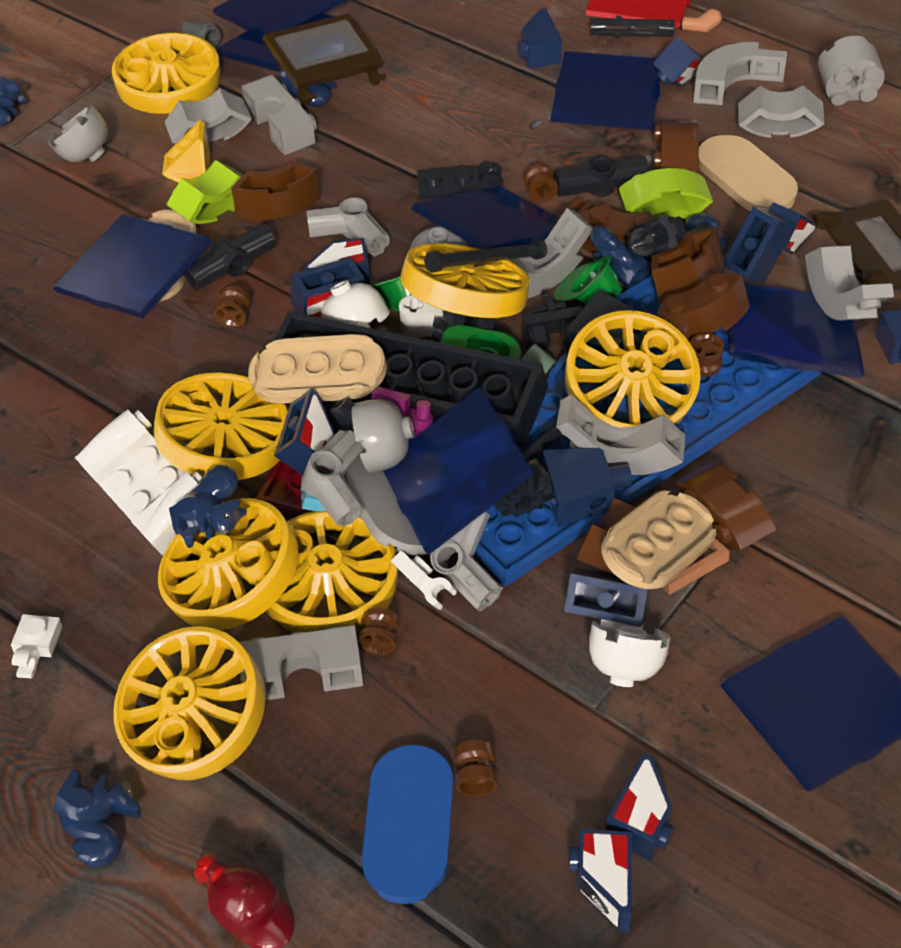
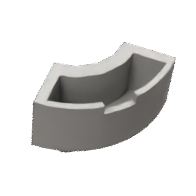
M804 85L787 92L769 91L759 86L738 103L739 126L753 134L771 138V134H790V138L801 136L824 125L823 102Z
M219 88L212 96L202 101L187 102L179 100L164 123L172 143L176 144L201 120L205 123L208 142H212L221 138L224 141L230 139L243 130L252 118L242 98Z

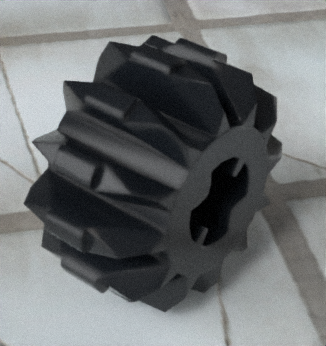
M525 457L514 463L510 460L509 465L497 467V473L489 476L490 484L488 488L490 492L488 494L496 510H500L503 516L513 514L517 518L523 513L530 515L532 510L542 509L543 503L551 499L552 481L549 473L546 472L544 466L540 465L538 460L528 461Z

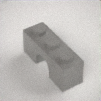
M273 75L241 86L243 100L250 116L257 124L268 121L271 141L284 155L315 144L314 130L317 129L314 117L312 114L306 113L297 98L294 99L289 94L286 86L283 83L280 84Z
M355 625L347 627L334 626L326 630L312 632H294L289 635L271 638L258 637L250 641L239 642L250 653L261 671L265 685V701L285 698L284 683L286 678L295 670L303 668L315 670L321 675L324 692L363 686ZM245 669L240 673L241 684L247 680Z

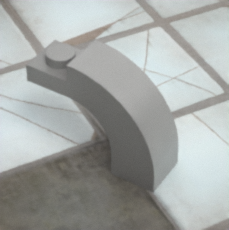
M740 42L729 44L710 52L702 59L697 68L693 103L722 105L726 88L741 80L783 82L787 51L758 49L759 42Z
M566 208L544 241L547 245V254L543 259H533L532 257L510 259L511 262L521 267L529 276L528 298L535 297L555 287L583 259L578 251L590 235L593 227L576 211Z
M851 246L820 247L805 255L808 279L814 298L823 312L832 319L859 320L878 318L877 308L881 307V302L894 297L893 284L860 285L858 283L853 268Z
M573 395L560 400L556 427L564 436L570 439L569 449L599 448L604 452L608 467L629 465L631 475L657 473L683 463L686 435L666 416L661 415L637 426L616 427L597 418Z

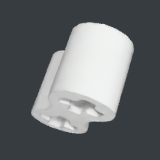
M413 295L403 298L399 303L401 333L405 336L420 339L432 336L435 330L443 334L441 329L434 328L432 325L434 317H443L445 310L431 306Z

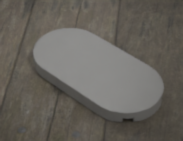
M359 457L345 472L343 477L366 507L360 517L372 536L383 546L387 547L389 543L397 547L396 552L402 550L406 555L415 556L430 553L439 542L443 527L427 500L420 495L417 485L408 472L401 465L397 464L383 471L369 473L361 457Z

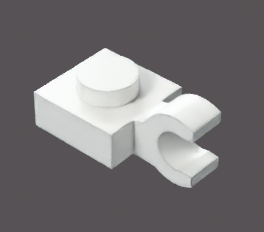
M401 550L391 560L424 593L426 600L436 609L441 610L443 608L442 604L437 600V594L440 590L447 589L452 595L457 593L456 588L447 579L442 577L430 578L428 575L433 570L418 555L411 560Z
M22 615L11 643L14 652L12 665L19 666L16 673L17 677L32 679L40 656L52 657L62 630L59 617Z

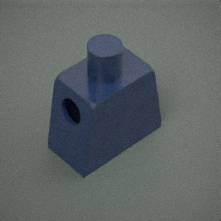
M599 448L543 450L542 466L549 473L552 481L550 502L558 527L606 513L614 500L615 489L632 486V475L629 465L608 467L604 452Z

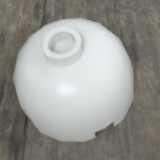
M348 280L340 282L330 289L332 295L325 300L321 310V317L324 319L370 328L369 324L373 319L377 318L380 323L390 312L378 290L371 285L363 283L350 285Z
M604 619L601 620L599 625L596 621H593L589 636V651L593 664L597 669L611 676L610 683L622 687H633L634 681L647 680L657 674L662 668L668 654L669 634L654 628L653 635L647 634L646 631L642 630L643 625L639 627Z

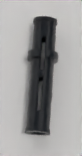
M622 16L590 19V36H615V39H621V36L674 37V19H622ZM606 26H629V28H606ZM651 26L658 27V29H635V27Z

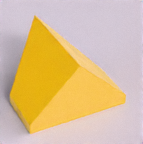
M199 120L164 155L162 175L179 182L181 178L191 179L198 177L210 168L211 154L206 127L203 121Z

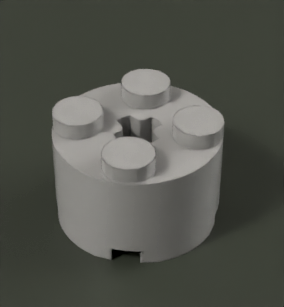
M862 36L841 38L834 42V47L828 52L825 49L818 60L820 75L826 93L833 105H843L847 101L852 100L869 102L877 97V91L883 84L885 75L876 47L873 43H869L867 38Z

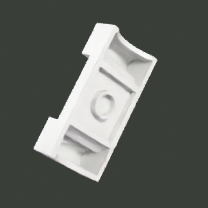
M127 409L103 428L75 459L163 556L169 543L176 535L169 508L184 499L191 490L198 486L199 480L202 477L198 472L190 476L187 471L184 472L171 464L161 454L155 439L147 431L152 426L151 423L139 410L132 414Z

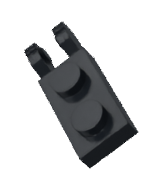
M492 161L491 163L483 162L478 167L459 166L417 170L419 198L469 196L499 191L504 185L503 177H501V165Z

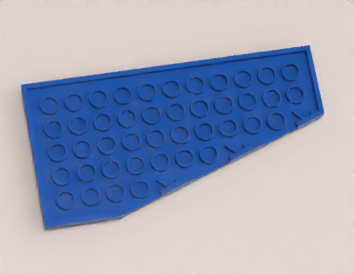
M653 275L615 297L636 311L656 315L660 308ZM749 310L727 331L720 328L710 333L723 340L721 370L713 376H700V387L697 397L689 412L676 425L686 435L683 463L657 473L632 475V486L615 489L614 498L630 504L821 375L822 365ZM641 331V335L644 336L648 333L645 331ZM652 347L650 352L655 355H663L659 348ZM566 352L549 372V378L547 379L548 390L526 445L514 444V455L483 467L474 479L463 484H456L435 509V514L446 530L458 502L471 505L490 514L474 557L505 587L587 533L592 524L596 525L606 514L603 513L558 527L550 500L543 503L542 509H534L530 515L523 513L515 518L513 514L503 516L500 510H496L488 494L490 492L488 486L490 484L489 476H491V471L497 466H504L557 422L560 400L568 397L565 386V365L568 356ZM576 357L575 366L579 369H601L580 357ZM677 358L667 363L661 370H684L680 359ZM578 382L582 393L587 394L599 387L600 383ZM662 384L681 395H686V384ZM625 395L612 419L629 424L628 397ZM608 396L595 409L605 415L615 396ZM654 396L667 415H672L678 410V408ZM639 400L640 422L644 424L653 420V418ZM562 435L546 450L569 449L570 439ZM543 452L534 459L538 460L541 466L543 462Z

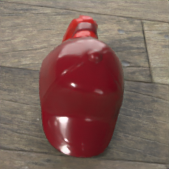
M212 854L203 855L196 862L197 866L194 869L196 881H199L201 885L208 883L207 902L209 911L224 929L252 948H281L289 942L294 931L292 913L281 896L278 887L265 873L255 866L245 864L224 865L217 861Z

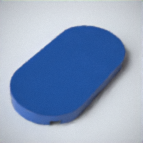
M406 745L389 751L376 763L370 779L362 851L363 873L368 884L377 891L379 896L387 901L398 904L415 903L428 897V893L433 891L436 886L438 888L442 884L448 869L454 791L453 774L445 758L435 750L425 746Z

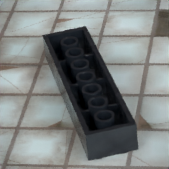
M288 311L274 339L275 341L299 337L347 334L366 335L381 347L387 361L385 377L378 387L411 395L410 408L416 409V404L420 400L429 401L431 403L430 413L433 415L434 426L476 435L502 424L509 431L513 444L525 446L548 390L544 369L540 363ZM372 392L364 397L353 399L352 402L358 403L372 400Z

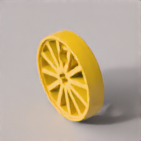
M162 33L139 39L125 47L113 62L112 77L119 97L128 106L142 112L166 114L172 112L179 100L196 102L212 96L220 84V61L216 49L200 37L185 33Z
M429 243L415 246L408 251L402 267L401 283L410 294L431 306L451 313L479 318L512 316L521 312L526 306L530 283L529 276L521 267L510 260L443 268L440 272L431 273L426 269L424 262L425 256L429 252L438 251L441 254L481 249L458 244Z
M631 310L616 311L597 317L584 326L576 335L566 359L565 386L568 396L573 395L597 418L613 426L630 427L641 425L639 400L653 419L664 415L676 426L689 412L697 397L700 387V366L690 342L669 322L645 312ZM622 329L624 350L618 347L608 333V330ZM633 329L648 332L639 350H636L634 346ZM593 337H596L609 356L587 346L586 343ZM657 347L662 351L663 355H655L649 349ZM576 357H580L601 369H579L575 366ZM677 358L680 359L684 370H661L667 363ZM578 382L605 384L584 394ZM662 384H686V395H681ZM619 390L605 415L591 405ZM625 395L628 397L629 424L612 419ZM654 396L678 408V410L672 415H667Z
M231 373L194 375L175 383L161 396L154 419V439L161 454L171 464L184 472L187 471L191 475L198 472L203 477L205 472L215 465H228L235 470L238 480H243L268 471L280 461L274 454L288 410L284 403H271L259 397L249 381V377ZM213 396H223L221 407H219ZM231 397L240 399L229 408ZM192 440V441H191L189 444H187L186 446H182L181 444H179V443H182V442H186V441ZM246 446L257 451V453L250 454ZM207 448L214 454L211 457L200 453ZM230 452H233V454L236 457L221 458L222 454H228Z
M240 498L237 499L240 501L238 507L246 509L247 513L238 521L228 535H221L216 531L215 536L203 545L201 542L207 537L205 533L197 532L195 533L194 545L191 548L186 546L180 534L174 536L160 562L158 586L163 600L177 616L191 626L226 630L255 619L268 610L281 597L294 576L299 552L297 540L290 525L276 507L262 500ZM255 519V521L247 529L249 520ZM273 525H276L272 531L268 532ZM280 546V548L278 549V551H272V550H274V549H276L277 547ZM191 553L200 557L198 560L186 561ZM188 578L178 584L179 579ZM241 579L247 580L249 584L255 587L246 593ZM231 589H233L237 600L228 604ZM190 598L187 603H182V604H181V602H183V601H185L186 599ZM211 602L210 608L204 610L207 607V605Z
M326 510L308 512L287 521L296 537L299 555L296 571L287 587L290 590L282 594L266 610L278 625L292 633L326 630L334 626L347 627L355 625L356 632L363 630L361 617L364 611L371 608L387 609L395 595L398 581V568L391 562L397 553L393 545L388 543L386 547L380 544L372 536L360 516L353 523L344 527L336 525ZM325 531H342L336 544H326ZM317 533L319 545L313 548L312 538L309 534ZM355 535L366 539L351 550H347ZM280 546L277 547L276 549L272 550V551H278V549L280 548ZM378 550L384 556L382 558L364 560ZM388 573L387 578L383 581L367 578V576ZM353 590L374 597L366 603ZM335 592L353 610L352 612L337 615ZM324 594H326L330 617H313ZM307 598L300 613H294L289 610Z
M204 626L185 627L171 631L146 646L131 662L120 681L114 702V725L119 742L125 752L136 763L157 775L174 780H195L215 774L235 761L256 735L265 709L264 680L253 657L231 635L221 630ZM209 645L197 668L196 646ZM225 649L233 651V657L215 672ZM181 650L182 670L177 676L166 659ZM156 667L160 669L167 679L164 687H158L145 682ZM245 669L247 680L244 683L223 688ZM140 693L159 699L154 705L135 709ZM247 698L244 711L240 714L216 706ZM208 716L237 726L224 741L208 719ZM158 719L138 738L136 737L134 728L136 724ZM199 726L215 746L214 751L202 758ZM184 735L182 742L176 746L177 740ZM156 744L160 751L154 759H150L146 752ZM174 760L184 761L182 764H172Z

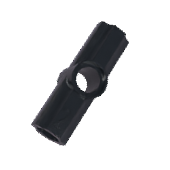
M645 155L620 160H613L608 156H596L590 159L588 165L554 171V178L558 184L557 196L562 197L589 192L593 196L606 197L613 193L614 188L622 186L631 180L633 176L649 172Z
M265 223L234 240L229 237H221L213 243L210 253L182 268L184 276L190 287L195 291L227 274L231 277H239L248 270L252 260L277 247L276 238L271 228Z

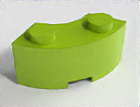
M215 160L210 168L200 176L191 179L181 178L166 205L192 223L207 224L218 221L217 216L228 210L231 212L235 211L231 187L243 174Z
M664 168L633 176L631 180L619 187L627 213L637 214L649 211L655 218L666 214L667 217L680 216L687 219L694 214L702 212L713 202L705 178L687 169Z

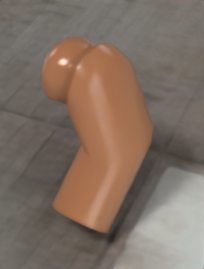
M714 8L707 10L698 18L684 16L682 30L708 33L720 24L722 14L718 9Z

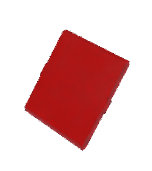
M590 0L585 16L596 18L622 16V19H674L675 29H680L691 0Z

